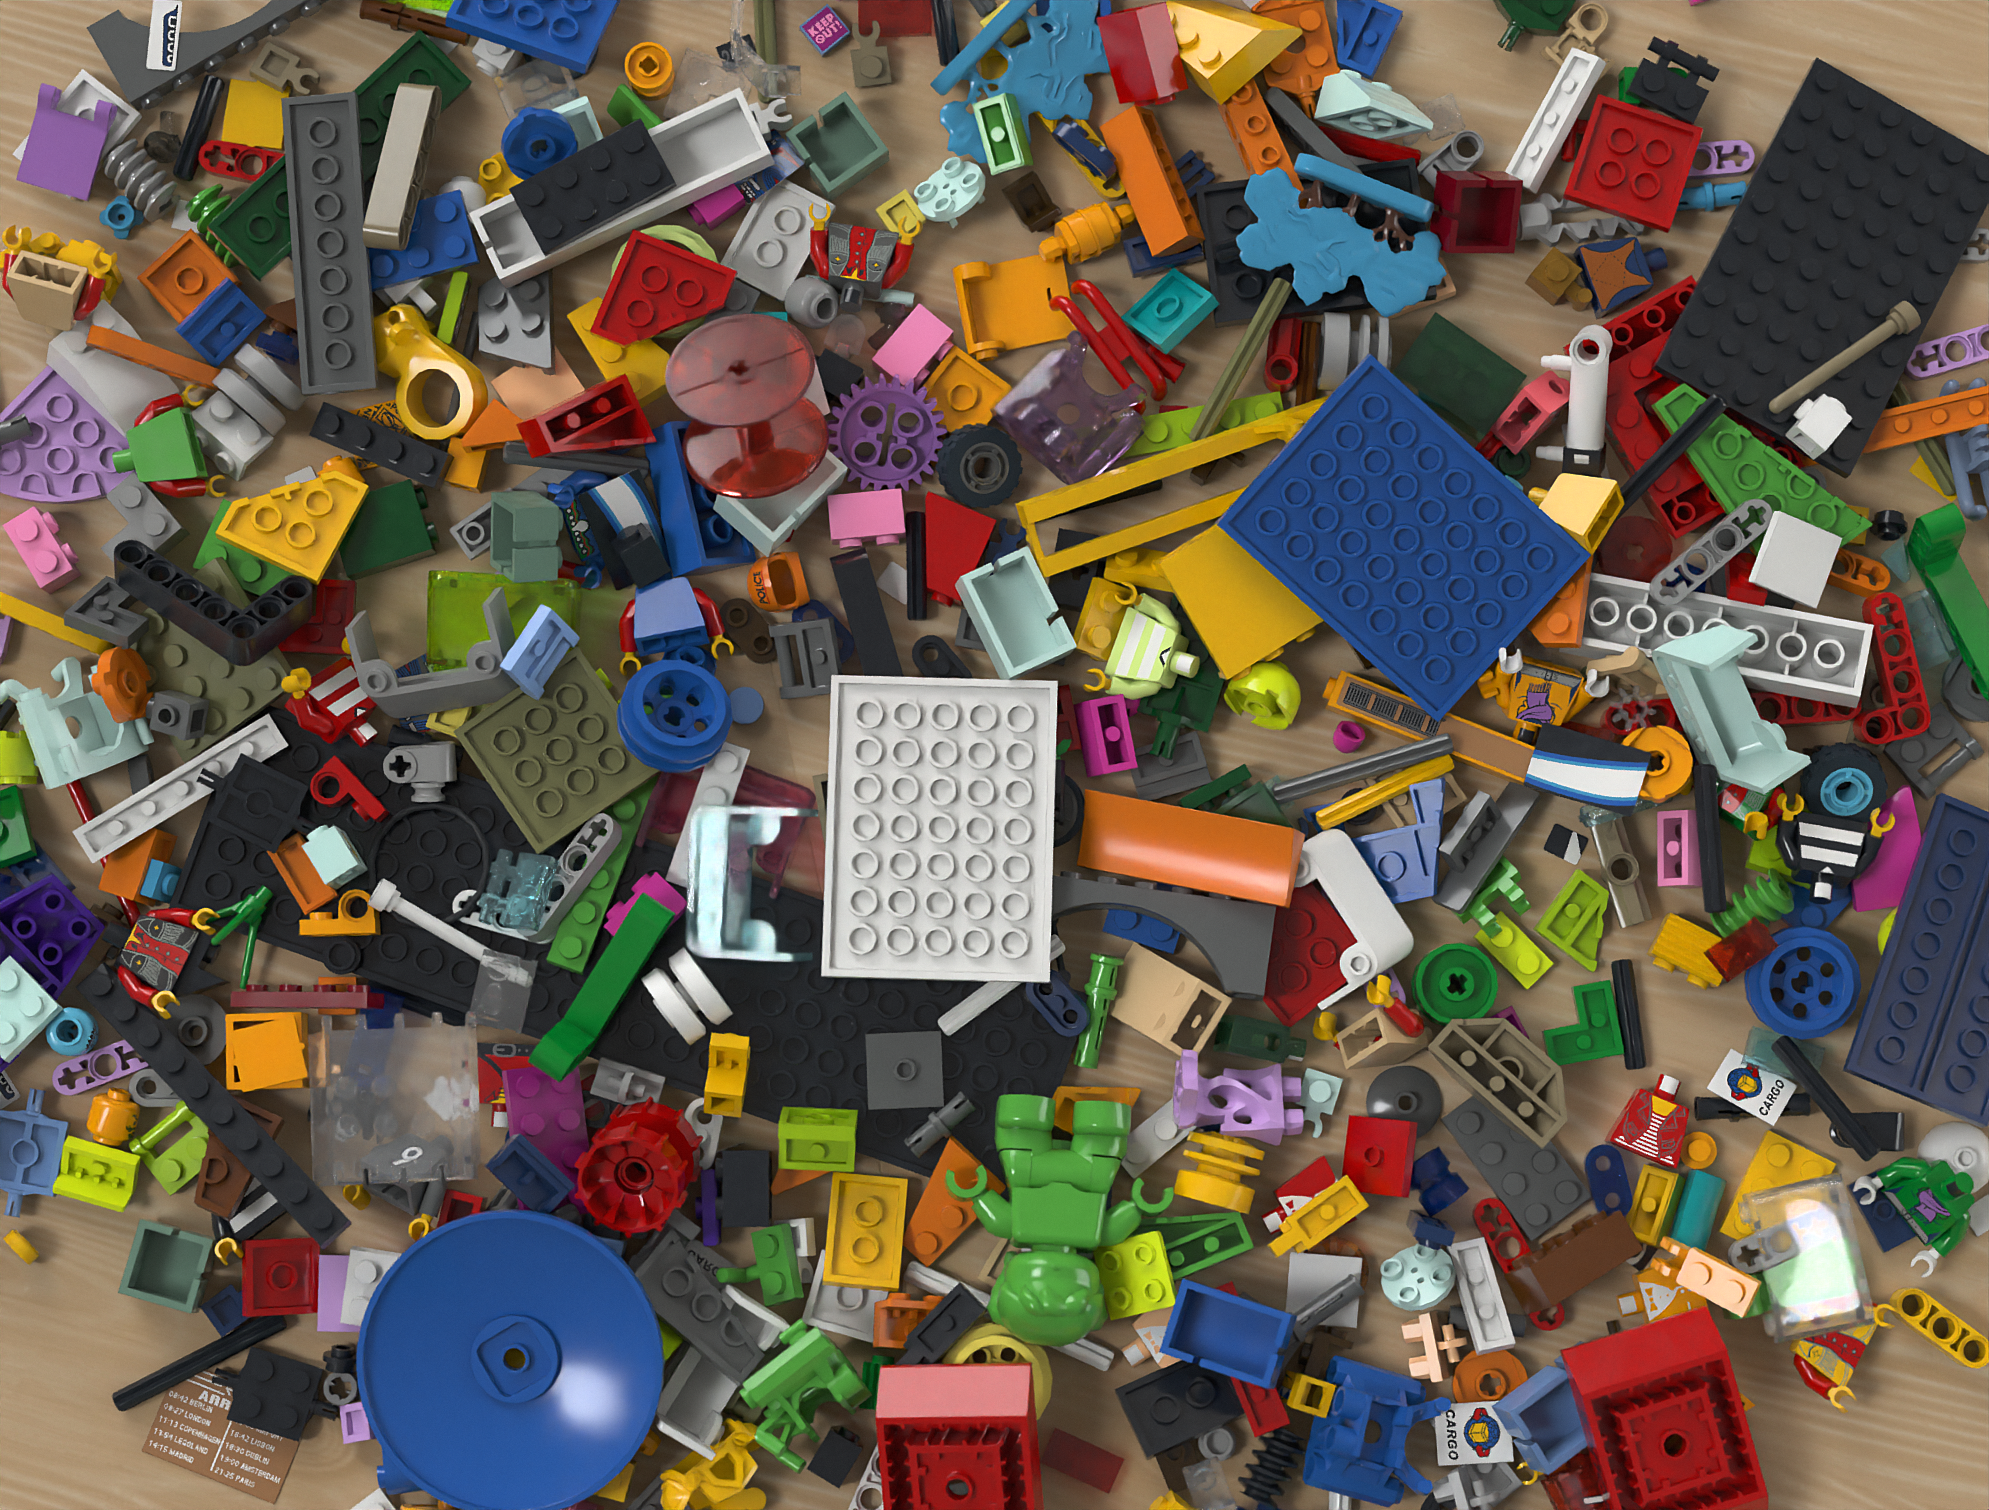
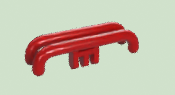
M1085 279L1076 280L1071 284V292L1074 295L1083 294L1091 302L1107 326L1097 332L1080 308L1072 300L1062 295L1052 297L1049 301V308L1052 311H1062L1069 318L1131 402L1129 408L1130 415L1134 418H1139L1146 410V400L1139 386L1120 362L1131 355L1151 382L1153 387L1151 398L1154 401H1162L1168 393L1165 377L1103 293L1090 281Z

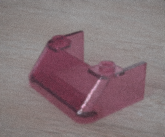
M745 764L721 834L758 848L755 855L756 863L765 872L776 874L769 893L770 897L776 898L795 858L812 814L816 797L809 788ZM705 766L687 773H662L648 799L636 839V846L642 847L652 828H656L665 834L682 832Z

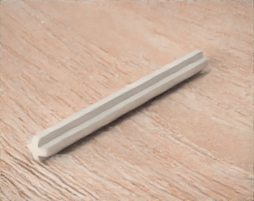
M911 1261L904 1274L906 1282L943 1297L957 1284L963 1283L930 1267H926L917 1261ZM963 1283L987 1308L991 1295ZM987 1311L983 1315V1317L992 1320L990 1314ZM1086 1338L1062 1347L1050 1346L1103 1371L1109 1368L1114 1357L1113 1350Z

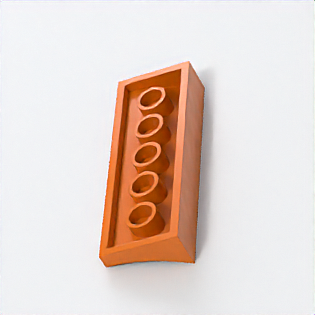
M1085 789L1084 821L1077 866L1289 908L1305 834L1290 827Z

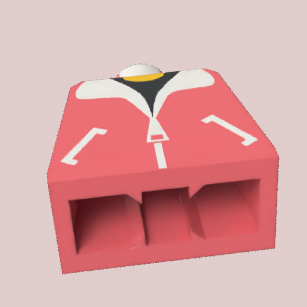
M1548 370L1520 391L1490 430L1517 455L1548 429L1569 405L1570 383L1564 378H1559L1553 371ZM1523 413H1530L1535 416L1528 421V425H1525L1521 419Z

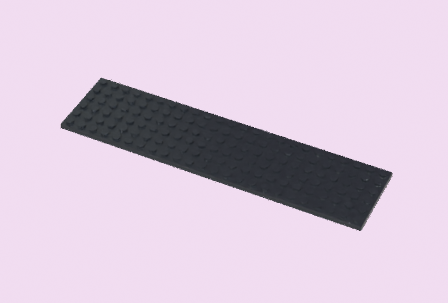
M271 705L235 730L233 735L269 713L288 746L261 763L308 785L309 788L300 805L299 815L319 824V827L327 825L328 828L336 826L345 831L366 867L374 836L386 821L412 804L427 803L411 801V796L415 794V789L411 787V782L395 783L385 775L383 763L393 748L373 741L366 747L361 748L349 734L334 744H329L317 734L301 728L296 716L291 712ZM334 755L344 762L390 812L381 823L376 822L372 817L366 822L351 806L356 801L353 797L342 806L335 808L326 807L314 799L310 790L311 780ZM399 755L397 760L392 763V766L399 767L400 773H405V770L408 766H411V763L404 762L403 756ZM457 771V780L445 782V786L441 788V793L445 795V800L438 802L458 807L478 823L489 844L491 872L484 892L489 895L526 904L582 829L580 827L539 856L488 782ZM329 779L323 784L322 794L325 798H333L339 792L340 786L337 779ZM215 790L210 794L168 907L196 911L202 908H209L216 912L244 901L249 894L254 895L262 886H265L274 896L265 904L267 909L261 915L262 920L256 939L323 963V949L330 940L337 937L349 938L358 945L361 953L359 965L351 973L539 1040L564 1018L614 937L604 927L609 921L605 917L584 973L580 975L547 963L546 959L553 942L541 945L468 925L460 920L449 925L529 971L533 976V980L530 985L523 986L430 931L398 923L385 911H379L380 935L301 936L299 920H310V914L306 916L267 853L268 850L207 821L215 804L217 792ZM437 809L415 811L395 822L382 838L375 858L377 885L384 878L396 885L395 890L401 893V898L439 920H444L454 914L453 901L460 892L465 890L477 891L483 873L482 847L473 829L457 815ZM302 825L303 827H305V828H307V829H309V830H311V831H314L313 829H311V828H309V827H307V826H305V825ZM292 829L287 835L283 837L281 842L293 836L298 831ZM302 834L306 842H308L307 836ZM637 835L607 913L620 900L625 904L635 894L631 890L632 887L646 873L652 877L657 872L665 880L676 848ZM582 854L575 859L573 863L574 871L582 869L587 854ZM713 861L711 862L701 892L666 881L691 906L664 933L587 1057L599 1061L601 1057H605L666 1076V1085L704 1098L709 1068L711 1033H733L738 1036L749 1037L750 1058L742 1112L779 1124L783 1106L858 1110L855 1152L931 1178L950 1137L940 1139L920 1159L911 1151V1148L906 1145L904 1140L908 1139L929 1120V1114L933 1111L937 1113L943 1107L868 1110L866 1034L941 1031L944 1106L962 1091L969 1099V1102L976 1107L974 1112H971L951 1130L952 1135L1006 1185L998 1157L1000 1151L997 1152L994 1138L997 1101L1000 1096L1008 1094L1035 1095L1052 1099L1057 1087L1061 1085L1078 1036H1063L1049 1024L1028 999L1026 983L1018 985L955 1033L947 1036L938 1025V1019L988 982L822 977L823 900ZM368 870L340 888L335 889L339 897L314 912H332L333 919H338V905L343 894L349 890L358 889L372 895L373 893L368 882ZM558 885L552 890L551 902H555L563 896L565 891L564 885ZM358 898L351 903L350 914L353 918H361L366 914L368 909L366 900ZM488 901V908L476 904L465 917L470 918L473 912L484 914L486 917L483 923L489 924V912L495 902ZM462 902L461 908L463 909L468 902ZM543 905V906H542V909H544V910H547V911H550V910H551V909L548 908L546 905ZM509 906L501 908L496 915L498 925L502 928L512 927L516 922L517 912ZM235 913L210 923L225 927L237 914ZM243 921L233 931L248 936L250 925ZM532 921L530 925L536 928L539 922ZM682 948L689 952L733 1012L730 1017L717 1025L711 1023L701 1009L698 1010L696 1014L706 1027V1034L692 1045L688 1044L676 1027L672 1028L652 1001L654 997L641 980L655 968H659L665 971L674 984L679 981L669 966V958ZM1042 983V989L1046 993H1052V984ZM1073 989L1086 1003L1088 995ZM1072 1009L1067 1010V1018L1072 1022H1076L1078 1019L1077 1013ZM1006 1185L1005 1190L1000 1196L1009 1202V1191Z

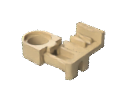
M1593 2L1582 5L1564 23L1568 29L1551 48L1548 46L1544 47L1541 50V55L1547 61L1553 60L1556 63L1554 67L1558 71L1561 69L1572 47L1595 55L1596 53L1593 52L1595 48L1593 46L1589 47V45L1598 38L1608 24L1606 10L1600 4ZM1584 11H1593L1598 16L1599 25L1596 30H1587L1582 26L1580 17ZM1603 59V61L1606 62V65L1603 71L1601 72L1596 84L1615 64V61L1613 59Z

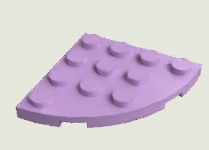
M49 365L0 413V422L25 413L31 427L30 430L33 433V436H27L2 445V450H0V493L21 500L43 504L81 503L105 497L132 472L136 473V470L119 474L113 463V452L130 448L127 437L125 438Z

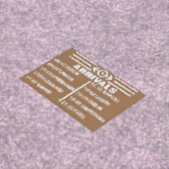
M204 1370L167 1389L142 1451L275 1504L300 1442L227 1420L233 1401V1389L213 1384V1376L228 1380V1378L216 1375L211 1371Z

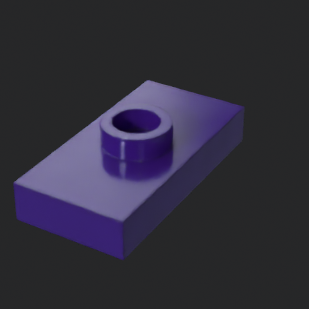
M715 1169L701 1170L702 1196L695 1198L696 1219H702L703 1246L720 1245L722 1243L721 1220H716L715 1214L716 1197L720 1196V1181H716Z

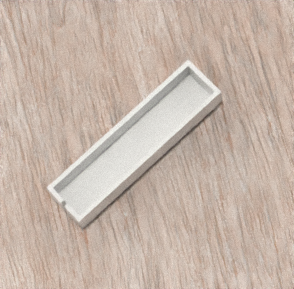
M740 87L647 130L677 184L676 187L546 257L512 194L469 213L482 243L487 248L486 252L496 274L505 288L508 289L622 236L633 229H637L774 165L771 153Z

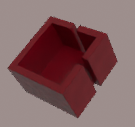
M1437 171L1433 204L1439 206V211H1433L1430 232L1438 236L1442 245L1440 250L1446 253H1514L1523 180L1504 171H1473V174L1468 171Z

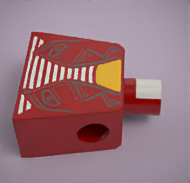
M1660 1074L1653 1093L1643 1089H1636L1608 1132L1605 1142L1667 1168L1676 1169L1689 1116V1109L1674 1102L1682 1082Z

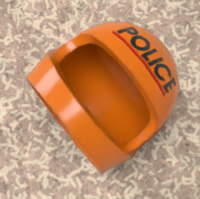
M797 551L772 553L768 558L763 556L750 568L747 576V589L750 598L760 609L779 613L799 608L810 602Z

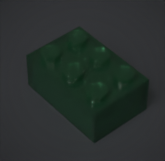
M1437 312L1432 316L1392 373L1431 410L1479 443L1527 377L1526 374Z

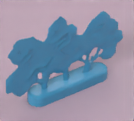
M1010 0L930 84L939 95L944 96L960 80H968L970 83L967 101L950 102L945 104L940 111V123L950 134L947 150L954 152L957 156L970 154L979 164L988 163L975 113L969 114L966 111L969 103H977L976 97L982 94L978 90L981 87L988 95V99L1003 93H1011L1016 96L1029 146L1031 144V130L1029 128L1028 115L1032 112L1039 111L1047 120L1062 119L1064 115H1069L1073 119L1089 120L1093 94L1084 83V75L1098 72L1108 73L1110 71L1100 30L1095 24L1099 0H1049L1050 8L1045 16H1032L1028 12L1037 0ZM1019 19H1022L1027 24L1031 39L1029 42L1017 45L1015 48H1009L1001 38ZM1049 23L1053 27V31L1048 33L1040 25ZM994 47L1007 59L1008 68L998 79H983L976 69V64ZM995 84L999 89L991 92L987 85Z

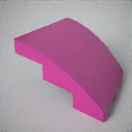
M1903 785L1898 788V792L1882 804L1881 811L1876 818V823L1880 825L1887 823L1892 812L1895 824L1892 829L1882 833L1885 838L1875 862L1860 879L1850 881L1853 909L1857 913L1899 906L1922 839L1909 785ZM1869 821L1867 823V830H1872L1873 824Z

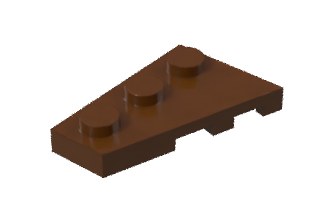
M230 1094L275 1141L285 1124L284 1119ZM208 1128L207 1149L205 1157L202 1159L194 1203L196 1206L230 1222L255 1177Z

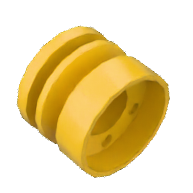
M1189 1131L1187 1141L1203 1146L1201 1153L1184 1150L1183 1156L1197 1162L1198 1165L1196 1170L1181 1169L1178 1171L1173 1190L1174 1194L1249 1214L1255 1190L1240 1183L1241 1175L1259 1176L1260 1170L1245 1166L1244 1164L1246 1157L1263 1161L1265 1152L1258 1150L1246 1140L1222 1135L1213 1131L1200 1133Z

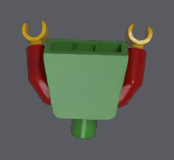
M189 385L181 395L174 393L151 401L134 421V428L126 432L130 448L116 451L112 454L115 469L119 474L136 470L140 483H149L154 491L175 498L202 497L205 493L210 497L217 498L227 494V492L217 493L212 487L214 480L226 479L223 475L208 477L191 410L197 409L204 402V399L193 402L188 398V393L194 392L199 388L197 385Z

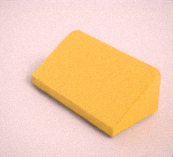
M1646 1164L1643 1165L1626 1221L1640 1243L1663 1250L1660 1243L1663 1236H1668L1686 1180L1678 1174Z

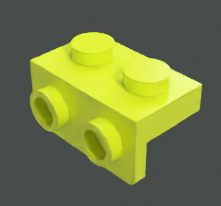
M68 1135L63 1144L60 1173L53 1184L52 1191L55 1194L118 1212H124L137 1188L141 1156Z

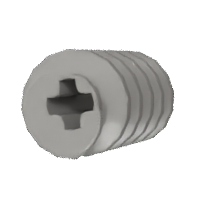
M134 138L115 148L104 160L102 167L105 168V174L109 179H115L114 184L117 188L125 190L124 195L128 200H134V206L139 211H144V217L149 222H154L175 207L180 200V195H172L177 187L175 181L169 182L166 185L162 184L168 175L164 170L155 175L152 173L158 165L155 160H151L146 164L143 163L148 154L145 149L136 153L133 152L138 144V141Z

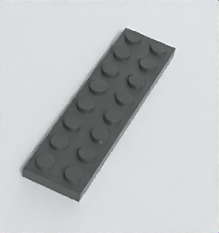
M356 92L281 98L302 395L315 396L379 390L369 248L364 246L362 236L366 216L358 94Z

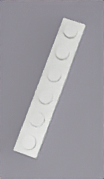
M268 713L72 832L93 864L214 791L196 782L199 775L213 782L212 779L200 774L203 767L224 778L233 769L241 753L262 762L287 747L288 744Z

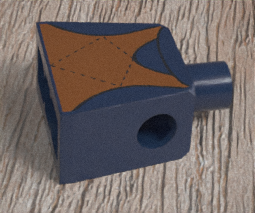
M1637 237L1578 246L1573 254L1577 266L1582 269L1580 275L1584 286L1592 292L1590 303L1596 319H1600L1648 293L1654 286L1651 273L1668 268L1667 258L1662 247L1643 253Z

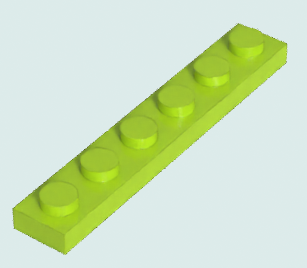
M1280 391L1231 400L1213 435L1284 411ZM1205 405L1063 431L1062 438L1068 469H1077L1162 453L1192 443L1194 441L1189 438V434Z

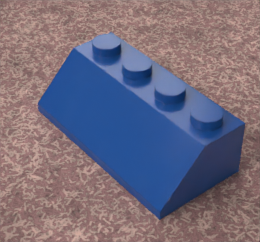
M712 420L668 422L652 429L657 442L644 445L673 578L700 576L756 562L753 544L713 509L718 492L735 475L705 472Z

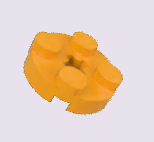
M1666 726L1650 727L1647 729L1643 727L1633 731L1624 739L1622 745L1650 752L1651 758L1654 759L1659 755L1663 757L1662 765L1664 768L1662 770H1654L1653 772L1646 770L1638 798L1662 803L1668 798L1676 796L1686 787L1692 776L1694 762L1689 745L1680 733Z

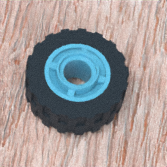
M1838 742L1832 746L1822 747L1821 751L1815 752L1810 757L1811 763L1803 768V775H1800L1802 786L1800 790L1812 814L1868 823L1871 821L1870 815L1874 809L1879 808L1881 811V806L1887 798L1886 790H1888V783L1874 754L1871 755L1867 748L1863 746L1861 748L1856 743L1849 742V744H1843ZM1843 782H1851L1846 789H1836Z

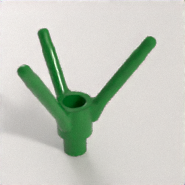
M262 886L254 895L249 894L244 901L216 911L220 918L210 917L206 921V923H210L232 914H237L211 940L213 945L221 942L243 921L250 925L241 972V989H246L257 932L262 920L261 915L267 909L265 904L274 896L265 886Z

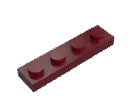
M247 984L246 992L231 991V1007L384 1009V994L370 993L369 985H347V992H336V985H313V992H302V985H279V992H268L269 985Z

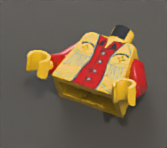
M1854 1296L1834 1297L1825 1299L1822 1304L1812 1303L1806 1315L1789 1306L1780 1317L1778 1326L1795 1335L1790 1344L1789 1351L1795 1355L1793 1364L1808 1388L1826 1400H1831L1832 1404L1841 1413L1848 1412L1839 1404L1843 1396H1850L1853 1400H1857L1856 1396L1846 1385L1877 1324L1887 1329L1895 1327L1883 1320V1316L1887 1311L1891 1310L1899 1313L1897 1308L1889 1304L1877 1305L1874 1302Z

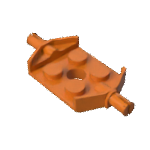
M1260 0L1252 7L1251 13L1301 28L1303 34L1299 38L1305 45L1304 50L1298 54H1292L1285 48L1263 68L1266 88L1269 90L1274 86L1279 88L1286 96L1297 98V102H1301L1302 112L1309 119L1312 117V121L1316 120L1314 116L1317 108L1315 98L1316 94L1322 89L1324 77L1340 73V68H1337L1324 0Z

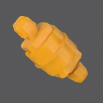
M1103 201L1083 209H1076L1074 213L1061 218L1060 222L1055 223L1054 236L1042 241L1038 251L1044 262L1057 261L1062 259L1064 254L1071 265L1076 262L1086 261L1092 257H1099L1101 253L1113 248L1115 244L1120 242L1121 229L1124 230L1133 225L1137 217L1131 204L1118 205L1113 207V211H1111L1108 204Z

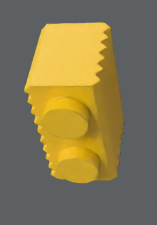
M1670 912L1665 915L1647 955L1654 958L1652 964L1657 968L1671 974L1674 969L1688 975L1686 982L1706 991L1708 986L1713 988L1719 987L1738 946Z

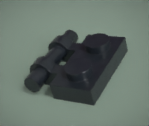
M1653 36L1647 49L1659 55L1655 64L1643 58L1625 94L1676 120L1693 125L1709 93L1708 90L1697 85L1700 76L1714 82L1720 69L1707 63L1708 59L1699 54L1695 57L1679 49V44L1671 40L1665 42ZM1673 62L1689 70L1686 77L1683 78L1667 70L1669 63Z

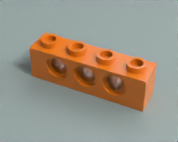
M1252 77L1222 105L1217 103L1221 117L1249 179L1252 174L1261 176L1267 170L1279 167L1286 172L1293 187L1303 191L1304 189L1299 177L1294 171V166ZM1303 198L1300 201V209L1306 208L1307 198Z

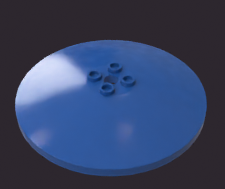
M507 1209L485 1211L450 1221L419 1239L393 1263L377 1285L366 1307L357 1344L356 1369L362 1406L377 1441L390 1460L418 1487L433 1497L462 1510H561L588 1498L607 1485L622 1471L639 1449L648 1434L659 1406L664 1381V1350L659 1322L643 1285L627 1263L612 1248L589 1231L567 1220L528 1210ZM511 1348L520 1349L526 1359L524 1366L519 1368L510 1366L505 1358L507 1350Z

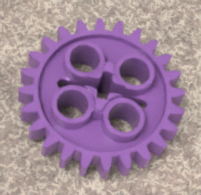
M882 373L879 375L878 384L873 385L867 376L865 377L864 389L861 390L853 383L851 384L852 397L840 394V401L844 407L833 406L831 409L832 414L838 420L827 421V428L836 431V433L827 435V443L837 445L830 452L836 458L842 457L840 461L850 469L847 474V481L851 482L859 476L861 478L860 489L862 490L871 482L874 483V491L881 490L882 485H887L888 490L895 489V484L899 483L905 491H909L908 480L913 479L921 485L923 482L920 472L924 471L931 475L934 473L930 460L938 462V451L935 449L942 448L944 439L937 436L947 433V427L943 424H936L944 418L943 410L932 411L937 405L935 397L924 400L927 394L925 386L915 392L913 391V379L910 378L902 386L900 385L899 374H895L892 383H886ZM890 403H894L896 406L891 422L893 435H890L888 439L885 464L879 465L878 460L882 449L881 434L885 431L888 406ZM876 406L882 411V414L876 420H867L862 416V411L866 407ZM906 412H912L919 418L917 423L910 427L901 425L898 419ZM870 442L875 446V451L868 456H862L855 451V448L859 443ZM899 448H906L912 455L907 461L898 462L892 458L893 452Z

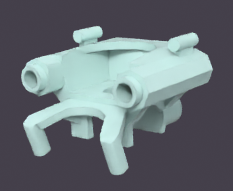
M73 656L64 658L51 671L55 681L61 682L64 680L65 683L63 691L53 699L49 698L48 693L42 694L40 687L29 690L17 680L9 679L0 684V705L10 696L18 701L16 703L20 714L18 719L25 728L36 759L33 761L34 765L39 767L46 789L65 785L148 751V744L154 742L146 717L118 724L113 720L111 712L101 695H97L94 690L84 694L80 662ZM98 664L90 667L93 674L97 673ZM93 674L88 675L89 680H90V683H91V677H92ZM68 717H72L78 722L80 731L76 739H73L65 723Z

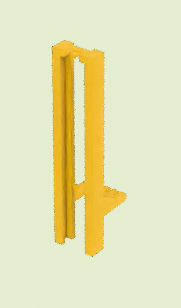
M1330 395L1016 503L1022 527L1027 532L1026 540L1031 545L1032 550L1030 552L1042 576L1045 578L1220 517L1249 485L1044 556L1034 522L1276 438L1285 440L1287 444Z

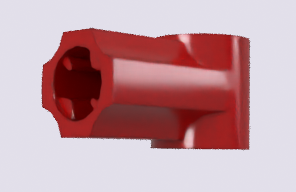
M1301 319L1275 320L1269 331L1263 382L1271 392L1280 391V394L1286 393L1295 384L1298 374L1302 330ZM1277 366L1285 367L1289 371L1290 377L1286 380H1277L1272 376L1271 370Z

